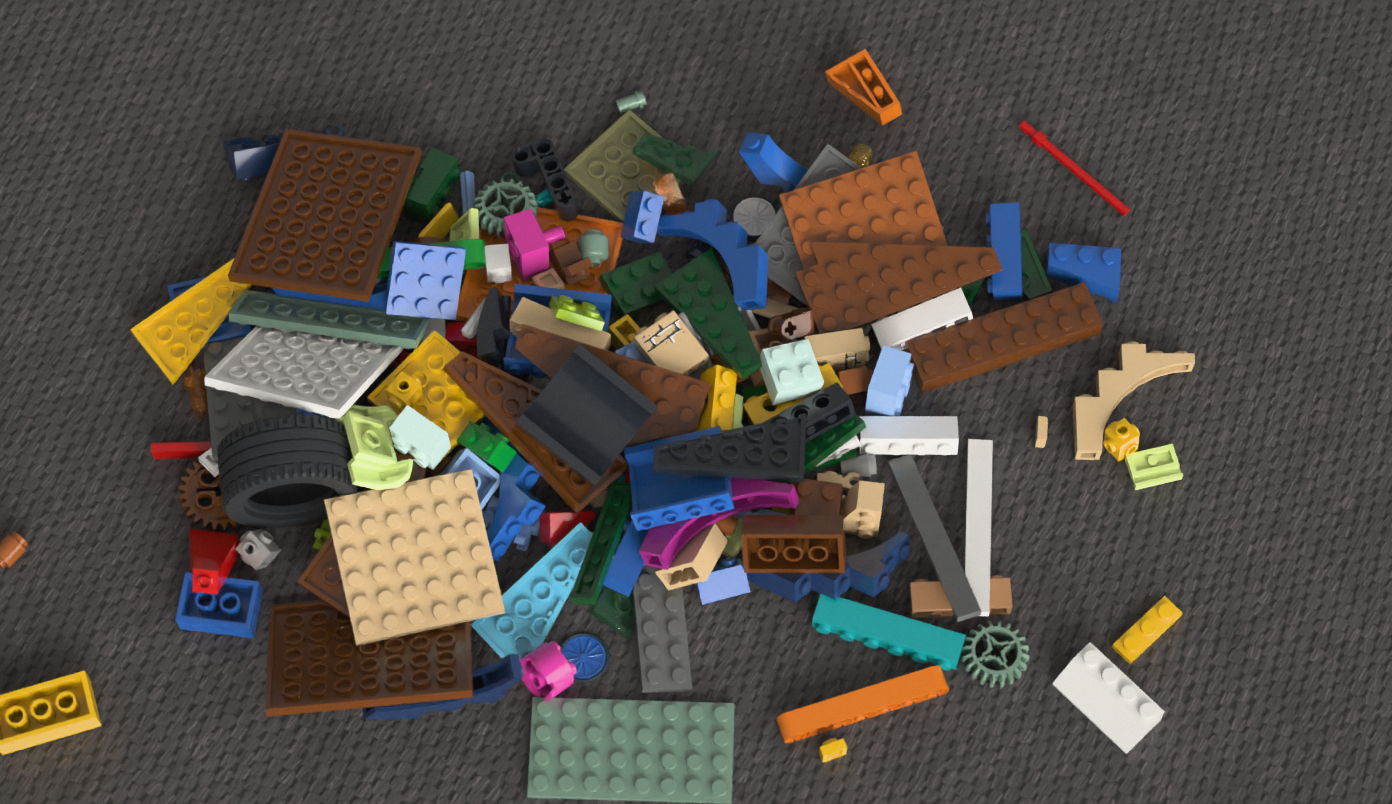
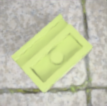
M1173 444L1135 452L1129 456L1125 455L1126 465L1131 480H1133L1135 490L1181 480L1183 477Z

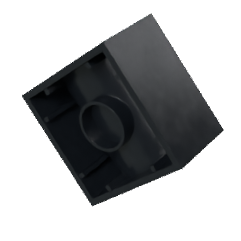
M579 344L548 385L516 421L515 426L593 488L658 406Z

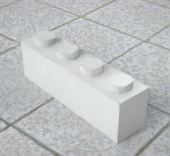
M958 288L934 299L931 298L923 301L912 308L902 309L890 317L884 316L879 318L871 325L881 350L883 345L904 350L906 340L971 320L973 316L962 289Z
M860 416L864 420L866 428L859 432V454L957 455L959 442L957 416Z

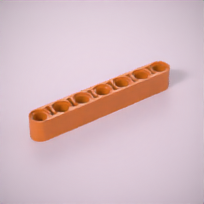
M937 665L783 713L776 720L784 742L792 743L794 742L793 739L798 741L817 735L818 731L820 734L842 727L841 724L845 726L866 719L865 716L867 718L889 712V709L892 711L911 705L913 701L918 703L937 697L936 694L938 696L943 695L949 691L941 667Z

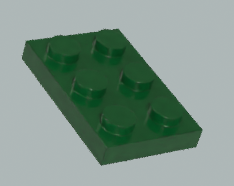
M659 251L603 273L599 277V281L607 294L612 295V302L620 316L624 317L627 314L632 315L664 302L655 291L654 285L673 272Z

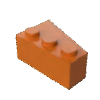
M866 49L825 71L830 85L879 124L884 125L902 115L900 102Z

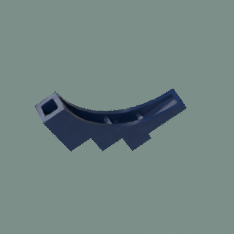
M900 531L890 540L873 549L846 556L845 573H748V581L795 603L804 595H807L810 590L836 600L849 587L875 597L888 586L890 580L888 573H891L903 559L908 557L910 553L909 534Z
M509 654L496 662L473 670L472 698L362 708L364 720L417 719L429 711H456L467 703L496 702L507 695V688L523 679V667L519 660V654Z

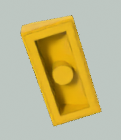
M446 203L421 231L418 238L437 237L444 239L450 232V227L459 219L453 206L450 203Z

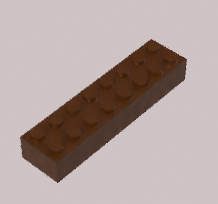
M1084 282L906 340L904 352L911 354L910 363L914 364L912 373L920 392L924 393L1100 335L1103 322Z

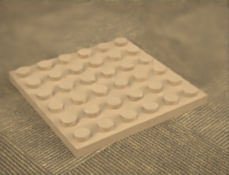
M472 469L407 482L396 488L373 489L324 500L356 646L505 614Z

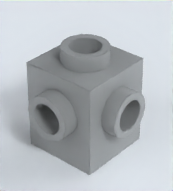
M262 529L247 531L240 538L241 543L236 548L241 554V559L255 570L267 567L281 551L273 541L272 535Z

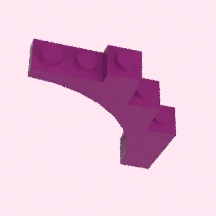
M730 477L734 509L650 528L639 549L645 566L668 570L677 554L690 540L707 527L739 512L769 507L796 509L799 498L794 485L763 479Z

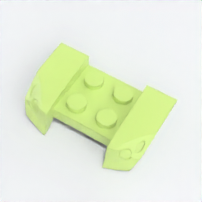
M352 405L340 419L335 418L337 422L345 425L353 459L347 463L352 484L381 490L400 487L410 478L413 460L397 461L389 428L399 415L389 406L364 407Z

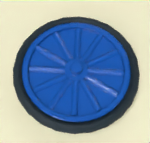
M586 632L573 634L560 645L561 653L566 660L571 661L576 667L577 673L574 674V682H593L600 678L608 668L610 661L608 647L602 639L594 634Z

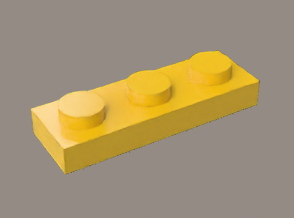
M1164 596L1112 645V648L1131 664L1177 621L1183 613Z

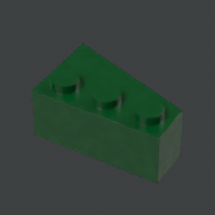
M433 148L421 164V172L418 178L413 177L411 183L413 186L409 190L403 205L405 217L426 225L442 209L441 204L443 200L447 201L451 194L453 181H457L461 174L457 157Z

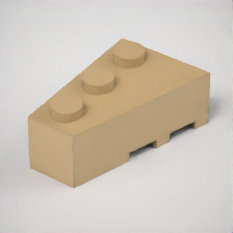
M858 481L848 490L847 496H841L839 515H844L845 533L858 535L862 539L878 537L885 483Z

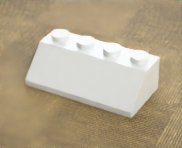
M1091 642L1071 660L1053 682V685L1126 754L1161 720L1165 712Z

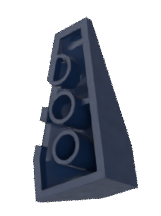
M310 131L312 133L322 134L320 131ZM267 135L264 141L254 140L253 137L222 141L231 173L241 181H248L254 179V176L269 171L282 136Z

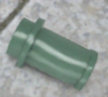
M636 90L634 91L635 94L617 99L616 104L620 114L637 107L643 108V105L647 104L643 92H637Z

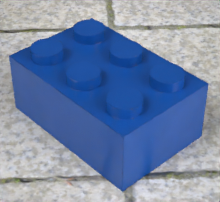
M185 572L175 619L179 628L254 638L263 595L260 582L227 578L218 594L193 592L191 573Z

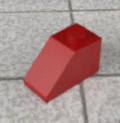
M574 510L542 512L540 514V541L549 543V547H555L580 522L586 527L595 517V512L581 510L578 514Z

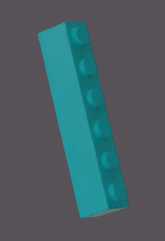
M820 594L812 619V627H815L816 631L822 634H830L832 632L840 635V638L852 642L855 639L862 641L865 646L873 649L882 647L888 649V652L892 655L902 656V654L911 656L916 662L926 663L928 661L935 663L936 666L939 665L942 670L946 671L950 669L956 670L966 635L844 598L838 597L834 600L823 594Z

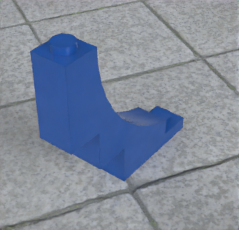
M747 132L739 153L760 184L781 186L785 193L793 191L808 169L784 153L768 134Z

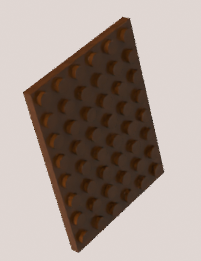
M285 129L228 273L229 281L369 302L421 158V147Z
M323 600L270 605L265 701L267 717L473 697L471 621L356 646L350 618Z

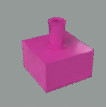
M531 208L504 217L505 244H508L509 253L522 280L530 279L549 270V245L565 240V234L561 225L542 232Z

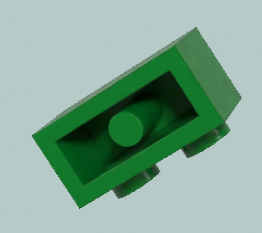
M470 421L456 441L499 471L504 472L517 452L507 445L509 440L497 432L494 436L492 435L493 430L482 422L478 426Z

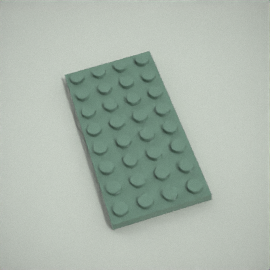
M533 697L528 798L732 804L734 703L552 698L550 701L545 702L543 701L545 697Z

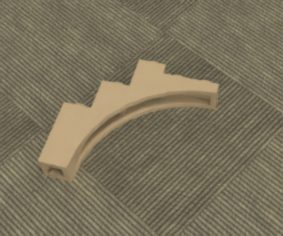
M1138 342L1121 344L1119 350V370L1114 368L1098 370L1096 397L1084 394L1074 399L1075 459L1099 460L1102 453L1105 425L1121 400L1139 385L1156 377L1192 371L1195 364V353H1187L1186 351L1174 353L1152 351L1146 353V344H1139Z

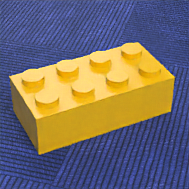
M85 671L0 695V752L2 755L102 726L91 680Z

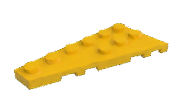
M234 259L130 329L172 385H174L225 320L243 291L248 290L251 284L229 281L228 273Z

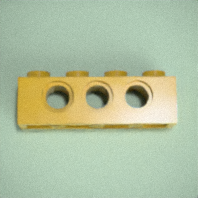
M829 363L823 366L818 365L824 380L820 391L836 382L843 388ZM767 390L765 394L759 397L753 396L745 401V404H743V415L749 426L761 424L809 397L773 405ZM766 406H773L776 410L769 412L764 408Z

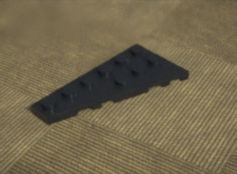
M806 413L800 414L798 418L785 420V418L777 419L775 423L761 425L759 423L722 431V434L710 437L708 434L700 436V439L686 442L681 440L655 446L653 473L803 482Z

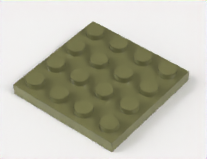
M628 110L564 170L567 177L619 222L624 223L631 191L644 190L664 196V202L697 171V167L631 110Z

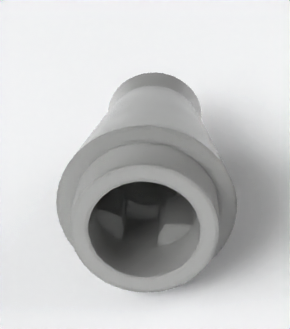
M866 453L841 461L842 475L855 472L860 474L859 476L871 477L872 474H877L875 455Z

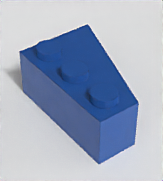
M1049 243L1046 256V276L1070 286L1085 282L1091 294H1098L1116 303L1120 291L1121 248Z

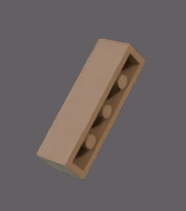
M1000 575L991 576L989 615L1010 614L1013 607L1010 578H1003ZM918 579L910 582L911 618L954 617V613L939 581L929 582L928 579Z

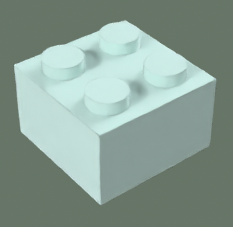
M809 339L762 349L760 354L762 367L760 371L773 405L810 397L820 392L824 380Z
M408 405L389 428L392 436L391 439L395 443L393 446L404 455L408 452L414 456L413 460L424 469L428 466L434 470L451 448L448 433Z

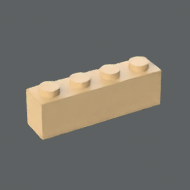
M522 297L510 319V332L516 337L519 336L522 324H526L608 350L611 345L610 333L555 318L550 308Z

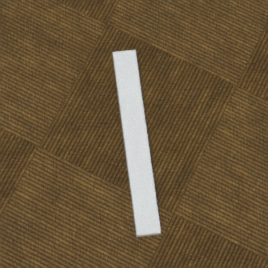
M968 439L965 575L981 608V615L979 616H989L993 440Z

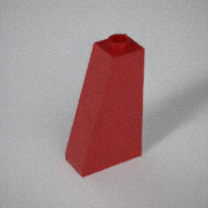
M196 529L190 530L189 559L193 592L218 594L239 557V552L236 548L239 545L240 535Z

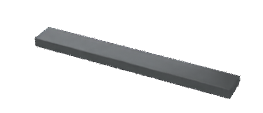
M909 454L888 461V467L957 622L981 615V608L912 455Z

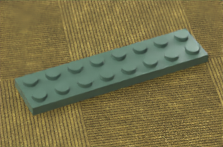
M250 290L243 291L229 312V321L237 322L241 325L250 324L263 328L284 329L288 332L298 331L310 335H326L336 339H353L357 342H374L380 345L401 346L405 349H416L430 325V318L390 315L385 314L382 309Z

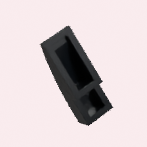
M496 286L491 287L487 294L477 328V356L481 361L491 366L504 362L502 340L511 338L505 299Z

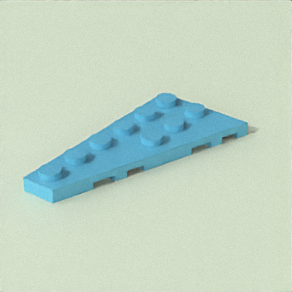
M581 522L502 595L505 614L477 619L471 624L501 658L509 654H519L520 660L544 642L573 589L592 538V534Z

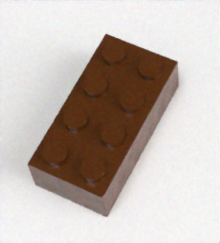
M743 515L741 538L744 573H845L844 515Z

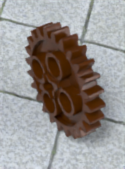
M193 462L194 471L186 469L187 477H181L183 485L178 488V492L182 493L179 495L178 501L185 502L181 505V510H189L186 518L195 517L194 526L202 522L204 531L208 526H212L213 532H216L217 527H221L223 533H225L226 526L228 525L235 530L236 521L232 520L225 513L222 496H216V491H221L219 475L214 477L203 465ZM205 477L212 478L214 482L211 484H205L202 482V479ZM202 500H207L211 503V505L208 507H202L201 505H199V502Z

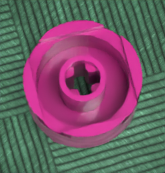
M555 641L542 643L520 659L524 672L522 674L524 684L534 696L545 697L543 700L545 702L550 701L574 682V674L577 673L576 667L571 661L566 660L561 653L560 646Z

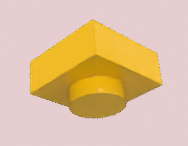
M836 738L829 739L819 749L822 763L843 756L847 752L844 738L840 740Z

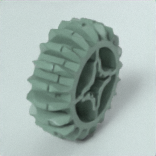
M502 178L500 183H496L493 180L491 186L485 184L483 191H478L477 198L474 200V209H478L480 227L482 231L488 230L490 236L494 233H497L498 238L505 235L504 217L530 208L535 218L537 217L538 207L535 195L530 193L529 186L523 187L521 181L514 184L513 179L510 182H505Z
M989 620L987 621L986 628L979 624L977 631L972 629L969 633L970 637H965L964 643L966 646H963L961 650L965 654L962 657V662L968 663L965 667L966 672L973 671L972 679L980 676L981 685L985 683V680H989L991 688L994 687L995 681H998L999 686L1002 688L1004 687L1005 679L1010 685L1014 683V677L1020 679L1022 676L1021 671H1026L1027 669L1025 662H1028L1030 658L1029 655L1025 654L1029 651V646L1023 645L1026 640L1025 636L1017 638L1020 632L1019 629L1011 632V624L1009 623L1003 628L1001 627L1002 623L1000 620L997 621L996 626H993ZM993 637L1001 638L1005 642H997ZM983 640L986 651L977 659L975 648ZM1014 649L1016 660L1008 668L1005 656ZM993 650L996 652L998 651L1000 653V656L993 657L991 655V652ZM992 665L996 667L998 671L990 670L985 666Z

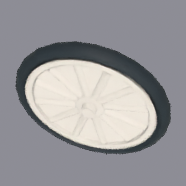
M749 195L741 198L734 204L730 212V222H738L747 231L748 240H758L777 214L778 209L766 197Z

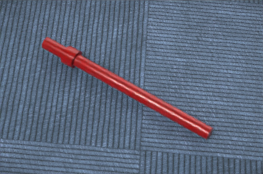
M1026 121L1020 124L1019 128L1032 138L1031 141L1036 146L1044 148L1123 216L1130 211L1129 207L1047 139L1048 136L1041 130L1037 131Z

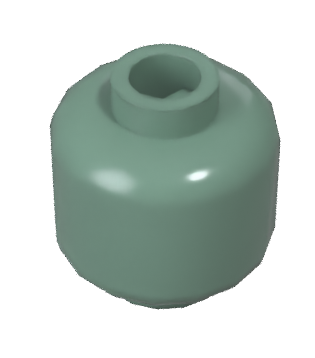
M586 230L578 238V249L582 258L589 257L593 265L591 267L600 266L601 262L607 260L609 257V240L606 235H603L602 231Z

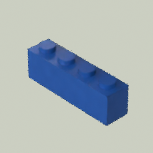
M1019 202L990 204V213H986V226L991 227V235H987V247L995 249L1002 271L993 274L992 279H988V293H993L994 301L1023 300Z
M626 520L621 533L624 537L617 544L615 556L603 583L604 586L629 597L645 564L639 549L650 529L637 531L633 520L631 522Z

